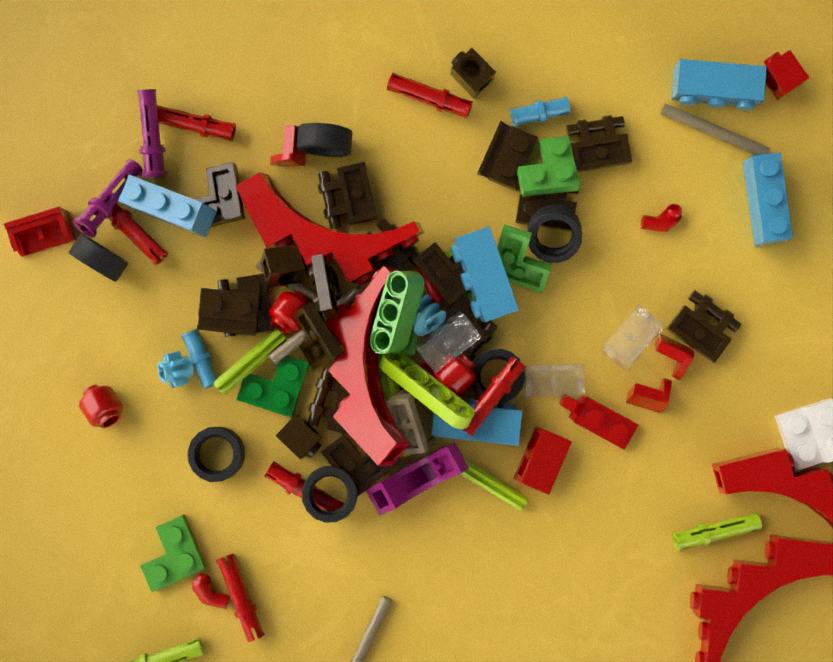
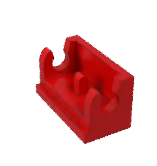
M61 207L4 223L11 247L14 252L18 251L21 257L76 241L68 211Z
M536 426L513 479L549 495L572 441Z

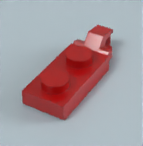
M563 394L559 401L562 407L571 411L569 418L574 423L625 450L639 426L632 420L588 396L584 397L581 395L577 401Z

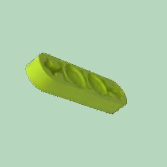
M404 353L382 354L378 366L386 375L452 427L466 429L474 416V410L469 404Z

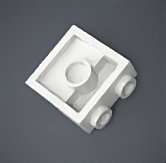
M827 398L775 415L785 449H787L788 453H791L794 459V471L822 462L829 463L833 461V398Z

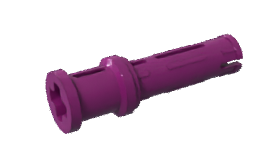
M156 89L137 90L143 146H140L141 149H139L140 154H143L144 163L142 178L166 177L168 172L164 169L163 153L166 152L164 144L160 142Z
M128 159L123 168L110 181L98 198L90 199L88 207L82 215L74 218L73 224L85 235L92 238L95 237L97 229L102 222L112 216V208L118 202L128 176L137 177L142 173V167L136 161ZM124 178L125 181H124V182L122 183V185L118 188V190H117L115 193H113L112 191L116 188V186H117V185L121 182V180ZM95 215V218L90 221V218Z

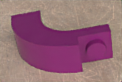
M454 442L414 461L365 491L380 516L398 508L423 491L463 473L469 467Z

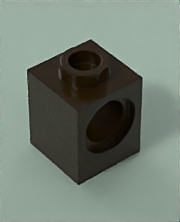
M473 48L466 53L461 51L451 62L453 66L451 67L450 75L473 98L495 78L496 71ZM467 66H474L479 73L476 76L470 77L464 73L463 69Z
M296 244L266 248L263 251L260 265L267 288L301 282L304 272L307 271V265Z
M295 414L275 435L300 460L306 455L311 458L322 447L319 441L323 436L299 414Z

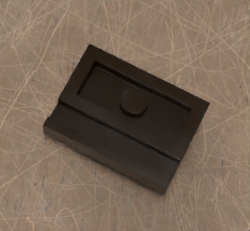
M500 121L477 175L484 176L495 183L515 191L519 182L517 176L518 166H525L538 137Z
M201 288L197 330L256 336L260 294Z

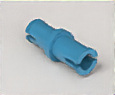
M567 97L547 102L538 100L533 105L516 109L512 108L510 109L513 126L516 127L535 121L544 123L548 118L569 115V100Z
M195 329L183 334L181 337L191 357L192 365L195 367L201 381L202 388L207 389L214 386V381L218 377L210 360L213 358L211 352H207L200 336V331Z

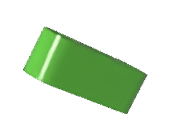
M394 271L386 279L370 336V345L373 351L378 354L399 353L405 350L408 345L424 290V279L417 271Z

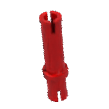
M394 72L387 84L388 91L436 107L437 111L443 112L444 110L467 119L473 104L471 100L450 94V90L443 89L442 91L405 78Z
M157 105L159 124L200 133V136L206 138L213 136L233 141L235 137V123L213 119L211 115L207 114L204 116L195 115Z
M116 203L112 208V216L109 218L111 226L115 230L122 231L154 265L160 264L163 261L160 257L166 258L168 252L131 218L132 214L127 209L123 210Z
M511 356L497 377L493 376L491 378L490 386L472 407L474 416L466 429H461L464 432L466 431L469 436H474L476 430L501 398L511 392L510 387L523 370L526 369L520 361L516 362V358Z
M273 461L264 477L286 489L285 492L289 495L293 493L302 498V489L306 480L301 478L302 475L297 472L295 474ZM314 486L313 500L320 509L335 511L345 504Z
M232 553L226 556L230 568L227 567L224 557L217 559L216 562L219 565L235 606V617L240 619L247 642L255 640L251 628H254L258 639L263 637L265 633L255 613L257 610L256 604H252L235 560V555Z

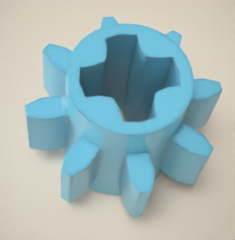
M180 351L163 355L164 361L158 363V374L162 383L170 382L171 388L188 384L187 378L193 376V365L188 356L181 357Z

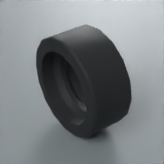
M329 123L301 124L298 126L297 149L303 153L316 156H348L351 154L353 132L347 127Z
M548 205L540 208L532 215L528 223V232L532 233L529 248L538 259L545 262L560 263L569 260L578 252L582 244V225L578 216L571 209L562 205ZM549 220L564 221L571 228V239L566 245L558 248H549L542 245L537 236L540 225Z
M83 234L79 235L69 251V254L114 282L118 281L128 265L127 261Z
M493 349L479 355L474 362L475 366L472 368L476 374V379L471 384L475 393L481 397L486 391L481 382L480 374L487 362L500 359L508 363L511 356L517 359L516 362H519L520 359L512 352L503 349ZM525 370L510 387L511 392L508 395L505 394L498 403H506L517 397L524 386L526 379Z
M222 426L209 427L198 432L191 440L187 451L188 463L192 471L199 478L209 482H221L234 476L242 467L245 459V447L241 438L233 430ZM212 437L226 439L233 449L231 464L221 471L207 469L200 459L202 444Z
M323 466L314 470L306 479L302 489V502L306 511L314 519L324 523L338 522L346 518L354 510L358 498L357 485L353 477L345 469L337 466ZM335 477L345 484L347 499L340 509L325 511L315 504L313 489L320 479Z

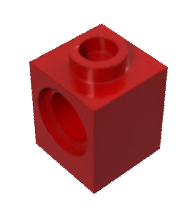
M788 50L783 55L776 52L764 61V64L767 66L765 83L777 101L810 78L791 50Z

